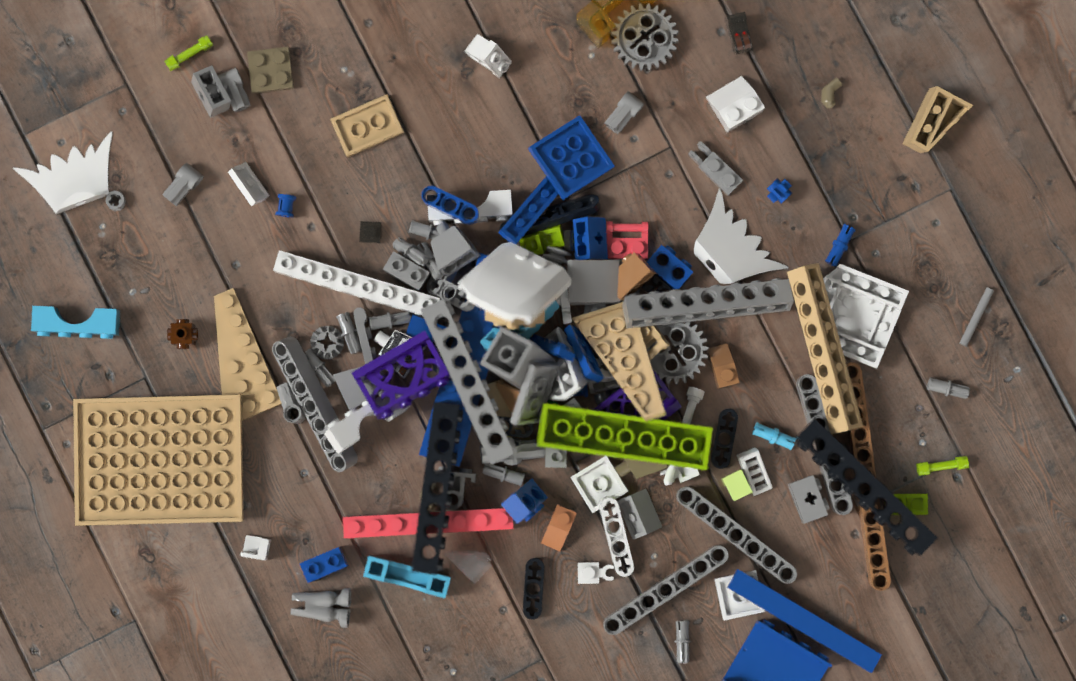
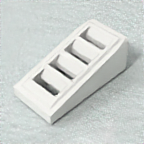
M752 448L736 455L753 496L773 488L757 448ZM755 457L754 460H751V461H749V462H745L746 460ZM756 464H758V466H759V467H757V468H755V469H752V470H750V471L748 470L749 467H752V466H754V465H756ZM762 473V475L756 478H751L755 474ZM765 480L764 484L757 487L754 486L755 483Z

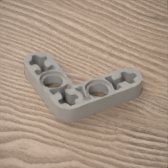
M458 270L448 277L444 275V279L434 280L431 275L426 288L430 294L441 300L444 299L445 302H450L451 305L466 312L475 307V304L467 299L466 292L463 289L460 290L459 286L452 283ZM454 289L453 297L448 299L449 292ZM461 297L467 299V302L460 301Z

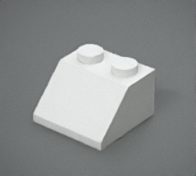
M742 76L706 97L727 133L762 113L765 109L755 90Z

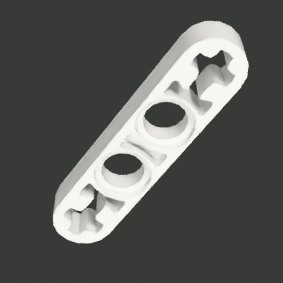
M606 496L600 500L599 510L610 554L617 574L627 577L633 573L634 564L618 502L613 497ZM607 501L614 504L611 510L613 515L617 514V517H610L608 510L603 509ZM612 521H617L620 524L616 532H610L608 529V525ZM617 541H622L625 544L624 550L621 552H615L613 549V545ZM624 556L625 563L629 565L626 567L627 571L623 572L622 569H619L622 566L620 558L615 559V557Z

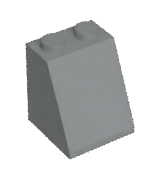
M567 260L568 275L572 279L571 286L568 287L569 303L571 306L621 303V300L617 297L619 260Z
M501 327L480 364L521 389L529 363L552 362L555 359L534 343Z

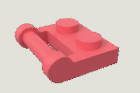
M606 221L608 259H623L628 254L635 252L641 255L644 260H648V222H642L641 224L613 223V221ZM613 232H641V238H613Z

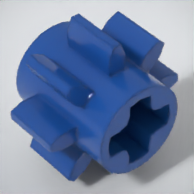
M777 178L767 188L770 192L767 197L773 203L777 200L783 203L792 194L789 190L792 185L786 179L781 182Z

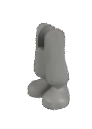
M344 588L340 594H336L333 591L292 593V600L305 601V608H291V615L324 622H332L337 619L342 628H348L351 610L348 608L337 609L332 606L350 607L351 588Z

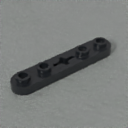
M589 194L548 207L523 236L573 221V219L592 215L601 207L599 198L596 195ZM507 221L503 222V223L500 225L499 231H500V230L502 229V227L507 223Z

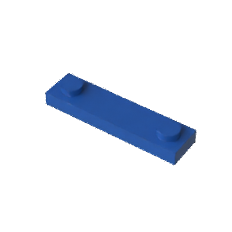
M547 176L498 232L508 242L517 244L558 195V192Z

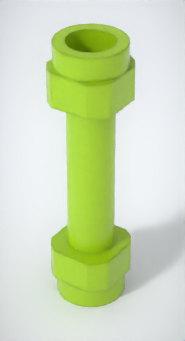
M206 35L198 39L199 43L179 55L168 57L165 63L169 70H176L180 67V63L203 49L204 51L209 50L213 46L209 37Z
M967 456L955 457V460L930 464L928 462L917 463L916 468L918 476L940 470L957 468V470L969 468Z

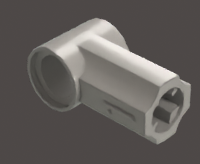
M237 68L218 75L231 100L234 112L245 110L251 106L242 86L244 84Z
M627 91L618 102L617 108L604 124L610 130L619 134L629 120L638 114L644 103L630 91Z
M185 163L179 169L175 180L162 194L175 206H178L189 191L194 190L204 177L188 163Z
M289 383L277 386L285 420L294 424L302 423L306 416ZM298 409L299 416L293 420L291 418V411Z

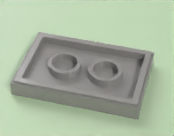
M554 361L528 364L510 423L524 425L540 422L542 404H547L559 364Z

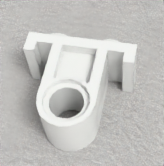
M478 34L465 50L467 55L491 70L499 78L508 70L512 62L492 40L488 41Z

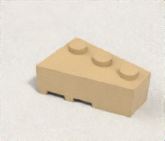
M938 86L929 88L902 144L919 153L928 152L973 105Z

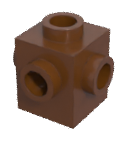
M176 319V323H171V328L167 329V339L171 341V345L177 346V349H189V345H196L195 340H198V328H195V324L189 323V319ZM179 330H184L185 335L183 337H179Z

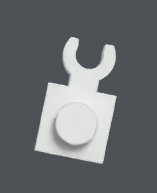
M566 289L556 299L557 304L561 305L563 324L572 323L568 289Z
M677 466L672 483H674L676 478L679 479L680 483L700 475L699 470ZM667 469L661 471L660 474H661V475L666 474Z
M578 562V584H599V577L612 581L614 577L606 576L605 572L607 569H614V566L605 565L603 568H599V562Z

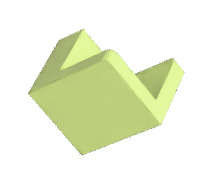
M742 469L721 478L733 501L752 493Z

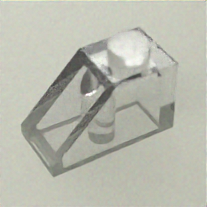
M478 550L447 551L444 554L474 584L492 567L490 563L492 558L485 551L480 553Z

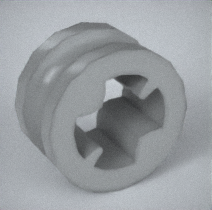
M111 191L106 196L105 201L110 209L119 211L124 208L126 200L122 193ZM113 196L121 197L118 201L119 205L116 206L114 203L111 205L110 202L113 201Z

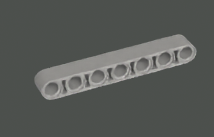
M290 336L275 342L272 346V352L331 467L337 472H342L354 466L358 461V457L353 446L337 454L324 434L329 429L327 425L338 419L298 340Z
M805 374L797 379L796 388L806 422L808 424L812 419H821L823 427L830 433L816 378L813 375ZM804 378L812 382L809 390H805L801 385ZM811 398L815 399L818 403L815 410H811L807 406V402ZM819 438L815 439L813 443L814 448L818 451L822 450L819 447V442L821 441ZM832 453L829 456V459H832L835 465H837L839 462L838 455ZM822 465L820 470L833 512L839 515L850 513L853 507L850 495L842 489L844 486L842 483L838 491H834L831 488L833 479L827 474L829 470ZM841 499L847 503L844 511H839L837 508V502Z
M682 487L677 491L676 499L683 507L779 581L792 583L796 579L797 571L790 563L694 489ZM688 490L691 492L692 498L689 502L681 500L680 494L682 491ZM700 503H705L708 506V512L705 515H700L697 511ZM717 516H722L725 520V524L721 528H717L714 525V519ZM734 529H739L742 533L741 538L737 541L731 538V532ZM750 542L758 544V550L754 554L749 553L747 549ZM767 555H773L775 558V563L770 567L766 566L764 562ZM784 568H790L792 572L789 579H783L781 576Z
M720 545L712 546L608 615L603 621L605 631L610 635L620 633L724 564L728 559L727 549ZM716 549H721L724 553L723 558L719 561L713 558V552ZM700 560L706 563V569L703 572H697L695 569V564ZM682 572H686L689 576L685 584H680L677 580L678 575ZM663 584L671 586L669 595L664 596L660 593V587ZM645 596L653 597L654 603L652 606H643L642 600ZM629 607L636 610V616L632 619H628L624 615L625 610ZM615 619L618 621L619 626L616 630H609L607 628L609 620Z

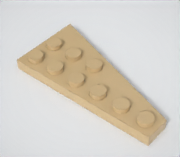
M232 288L214 296L222 395H242L243 421L280 405L281 400L236 291Z
M623 302L573 317L572 320L643 419L648 421L665 416L666 413L640 327L626 328L622 308Z

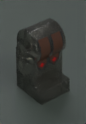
M745 12L727 16L725 22L735 55L752 51Z

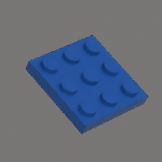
M580 115L528 148L562 200L570 197L615 167Z

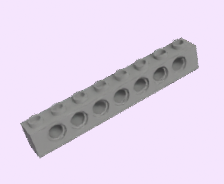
M776 278L765 282L756 280L746 284L713 285L709 288L693 287L689 290L681 291L679 289L662 293L653 291L643 295L634 293L624 297L622 308L626 328L790 311L794 299L789 279L782 280ZM724 298H729L732 301H726ZM704 300H708V301H710L711 303L708 304V303L704 302ZM683 302H687L691 304V306H687ZM663 305H669L671 308H665ZM642 307H648L650 310H644Z
M444 299L420 309L491 465L514 455L513 450L517 448L512 437L507 439L504 431L508 428L503 418L498 419L495 411L499 410L494 398L490 400L486 393L490 389L485 379L480 380L478 372H481L477 361H472L470 358L471 347L468 341L463 342L460 336L464 332L459 321L454 323L451 315L455 314L450 302L445 303ZM440 318H447L449 320V326L446 329L438 328L437 322ZM449 337L457 338L458 345L455 348H448L446 346V340ZM459 356L467 359V364L463 368H458L455 365V359ZM468 375H472L476 379V383L472 387L464 385V378ZM478 394L482 395L485 399L484 404L479 407L472 403L473 397ZM484 414L493 416V423L490 426L482 424L481 418ZM499 433L502 436L501 444H491V435Z

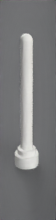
M695 387L688 388L686 395L689 402L683 417V424L691 423L696 404L703 399L705 391ZM668 465L664 484L670 485L672 483L677 466Z

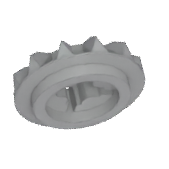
M323 326L313 332L310 339L311 349L316 356L322 359H332L341 353L344 339L338 329L332 326ZM327 333H329V340L336 344L329 345L325 352L324 344L318 341L325 340Z

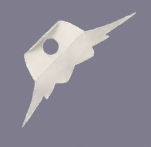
M112 132L105 137L96 153L93 146L90 145L85 158L75 146L70 151L68 163L52 154L50 159L51 171L37 164L39 173L22 168L13 169L40 193L55 214L105 197L109 193L108 160Z
M719 189L711 214L695 242L694 254L721 284H731L763 272L787 269L788 267L781 263L764 259L770 254L768 251H756L762 238L754 235L745 236L747 228L746 219L732 223L733 210L731 209L725 214L724 200Z

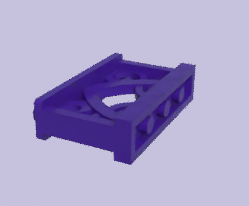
M426 331L419 333L351 372L378 420L391 417L394 414L393 411L400 407L404 409L410 406L412 400L418 397H426L431 393L430 390L437 386L438 388L445 386L449 383V379H451L448 369ZM427 345L435 359L424 360L422 348ZM411 355V356H412V360H411V361H415V360H416V362H415V363H406V362H405V358H406L407 356ZM396 362L405 368H416L414 378L409 387H397L388 384L393 377V364ZM424 365H437L439 368L438 375L434 378H429L427 374L433 370L431 368H424ZM382 370H387L389 374L384 381H382V379L385 376H381L380 372ZM367 379L377 386L371 395L363 383ZM381 389L384 390L381 395L382 401L385 397L390 398V402L385 406H380L376 403V395Z

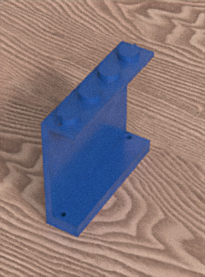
M765 619L762 623L757 620L722 681H820L828 667L831 668L832 665L828 663L830 658L820 652L816 656L810 652V646L801 641L799 644L791 641L793 636L783 630L781 633L773 630L775 625Z

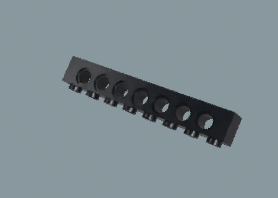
M434 402L411 572L437 575L438 571H442L444 558H440L441 549L445 550L446 537L442 536L443 529H448L449 516L445 514L446 507H451L452 495L448 494L449 486L454 485L455 473H451L452 465H456L458 452H454L455 443L459 444L461 432L457 431L458 422L462 423L463 410H460V405ZM442 420H451L452 428L449 431L441 429L440 424ZM441 440L449 442L450 447L448 451L440 452L437 445ZM438 461L445 462L447 466L446 471L442 474L435 471V464ZM436 482H440L444 486V491L440 495H436L432 491V485ZM433 503L441 507V512L437 516H433L429 512V507ZM429 525H435L438 528V534L435 537L427 535L426 528ZM426 546H432L435 549L433 558L424 556L423 550Z
M812 419L795 437L798 440L796 443L798 447L804 452L808 450L813 455L811 459L820 467L824 465L829 470L827 474L835 482L839 480L844 485L842 489L848 495L852 496L854 494L859 499L857 503L865 511L869 509L874 514L873 519L879 525L883 526L885 524L890 529L888 533L896 541L900 539L906 544L904 549L909 554L921 556L936 541L938 537L816 419ZM817 438L821 439L824 443V447L820 451L816 450L813 446ZM832 453L837 454L839 457L837 465H831L829 462V456ZM847 468H851L854 471V477L851 480H847L844 476ZM862 483L869 485L870 490L866 495L861 494L859 490ZM878 498H882L885 501V506L881 510L875 507V501ZM895 512L900 515V521L896 525L892 524L890 520L891 515ZM910 527L914 528L916 532L913 539L906 537V530Z

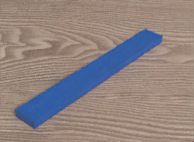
M739 569L736 570L727 586L731 591L869 673L873 672L882 656L880 653Z

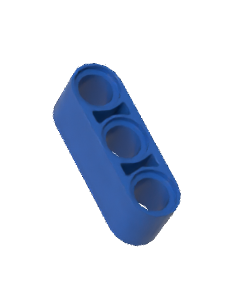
M427 186L422 191V200L427 206L467 225H473L478 221L479 212L473 204L435 186ZM430 191L437 193L436 200L432 202L426 200V194ZM452 200L456 202V208L449 211L445 209V203ZM468 209L476 213L475 217L471 220L463 216L464 212Z

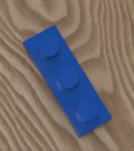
M571 324L564 329L567 335L566 339L572 346L574 354H576L575 359L582 368V375L586 379H591L597 383L600 382L604 376L588 341L577 327Z
M533 334L528 339V341L537 345L547 354L573 362L576 354L568 351L570 347L565 344L557 343Z

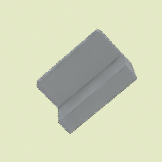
M647 489L617 501L633 540L662 528Z

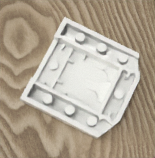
M508 242L498 246L459 281V289H463L466 292L467 299L471 303L504 320L526 319L525 323L530 324L571 286L572 279L563 267L512 242Z
M839 264L823 280L843 354L845 357L877 369L909 291Z

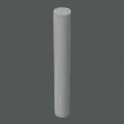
M986 287L959 342L962 346L967 347L994 290Z

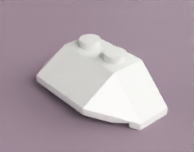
M560 327L555 328L544 337L569 346L568 351L575 353L572 346L567 342V335ZM548 354L555 359V363L559 364L548 398L550 401L567 400L590 381L582 375V368L575 358L573 362Z

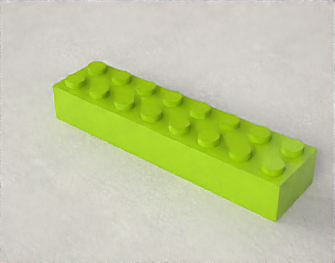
M542 404L536 446L707 470L713 428L655 419L645 421L641 417Z

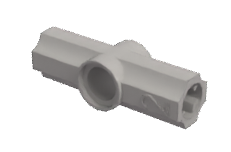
M512 437L517 448L513 450L514 455L499 462L517 465L525 459L544 458L545 447L536 446L537 439L521 441L518 438ZM480 445L482 464L490 463L483 446Z

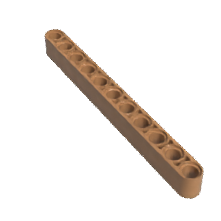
M850 362L846 365L847 367H853L856 371L855 376L850 378L852 387H855L859 392L856 402L858 409L862 413L861 421L863 427L848 430L851 454L876 477L862 370L857 363ZM857 429L864 431V438L860 441L854 436ZM861 449L867 452L865 461H860L857 457V453ZM862 483L859 490L864 495L870 488L867 483ZM878 498L875 501V507L878 510H881L880 500ZM858 504L868 581L873 589L884 591L889 588L891 583L884 529L876 521L873 524H869L866 521V516L871 511L869 509L865 511ZM872 533H876L879 537V541L875 545L869 542V536ZM875 554H879L882 558L878 566L872 563V557ZM882 575L885 580L884 584L877 587L875 585V578Z

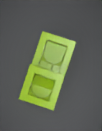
M561 225L523 236L519 240L522 248L536 255L544 254L547 246L558 248L565 246L566 243Z
M893 494L914 515H929L928 494Z

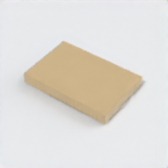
M388 94L330 119L347 158L404 133Z

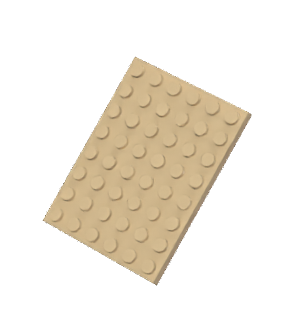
M242 395L73 399L75 526L244 521Z

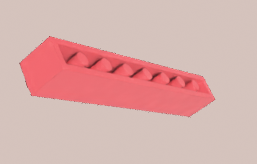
M504 508L446 511L445 515L449 516L448 529L444 528L443 533L513 529V518ZM430 512V514L437 516L440 512ZM419 513L343 517L344 538L415 535ZM429 525L426 528V533H438V528L435 525Z

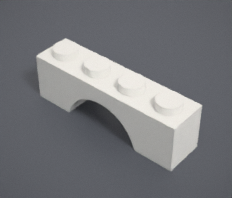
M511 190L490 191L486 201L477 207L479 219L476 223H485L491 218H496V221H508V217L513 216ZM427 195V200L430 202L437 198V195ZM449 200L445 203L444 207L451 211L456 208V205L452 200ZM428 206L429 222L433 223L434 226L446 223L447 221H454V224H464ZM468 209L464 212L463 216L471 220L475 217L476 213Z
M384 390L378 393L379 397L376 398V403L380 406H385L390 402L389 397H385L382 401L381 395ZM367 400L361 404L363 407L359 410L353 408L344 414L345 419L341 421L336 419L327 425L329 429L324 434L337 454L351 447L360 439L359 425L361 420L368 416H375ZM411 406L404 409L398 408L393 411L394 414L385 420L390 422Z

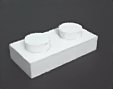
M247 162L233 167L228 172L251 206L269 197V194Z

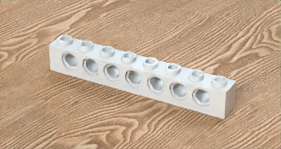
M280 250L273 269L274 272L419 316H423L420 309L441 300L431 295Z

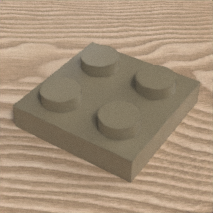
M289 47L247 52L253 94L294 89Z

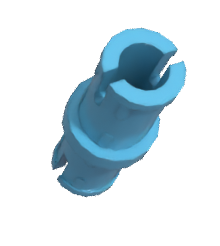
M756 422L755 430L752 431V435L766 439L770 444L776 443L789 450H792L793 442L796 441L795 437L779 432L777 428H769L759 422Z

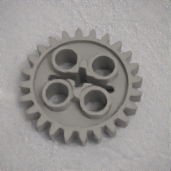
M639 3L637 10L632 5L630 13L626 10L623 11L624 18L621 16L617 17L620 24H613V27L617 29V31L611 32L612 36L617 37L611 40V44H617L613 51H620L618 59L624 57V65L631 62V69H634L636 65H639L640 71H642L643 66H646L648 71H650L651 65L659 69V62L665 65V57L672 58V54L669 51H676V47L672 45L678 43L679 40L673 37L678 34L677 30H672L676 26V22L669 23L672 16L665 17V9L659 13L658 5L653 10L650 8V3L647 4L646 9H643L641 3ZM645 18L650 19L652 25L644 27L641 24V20ZM657 25L660 27L649 35L648 41L643 39L635 48L630 49L631 45L641 39V34L645 36ZM632 31L635 33L636 38L628 40L624 34ZM655 35H662L665 41L660 44L656 43L654 40ZM645 47L648 49L649 54L647 56H640L637 50Z
M691 322L656 325L663 336H668L675 348L680 347L678 353L686 363V366H682L674 353L670 355V347L666 348L663 353H658L650 361L652 368L659 374L660 379L666 378L667 384H670L672 379H674L676 385H678L679 379L687 383V376L694 379L693 372L695 371L700 374L701 372L698 367L706 366L702 359H708V356L703 354V352L709 350V347L702 345L707 342V339H700L703 331L696 332L697 324L693 327H690ZM676 331L683 333V339L679 342L672 339V334ZM657 341L654 342V343L647 349V352L657 343ZM688 348H692L695 351V355L691 359H686L683 356L684 351ZM669 360H675L678 363L677 368L673 371L666 368Z

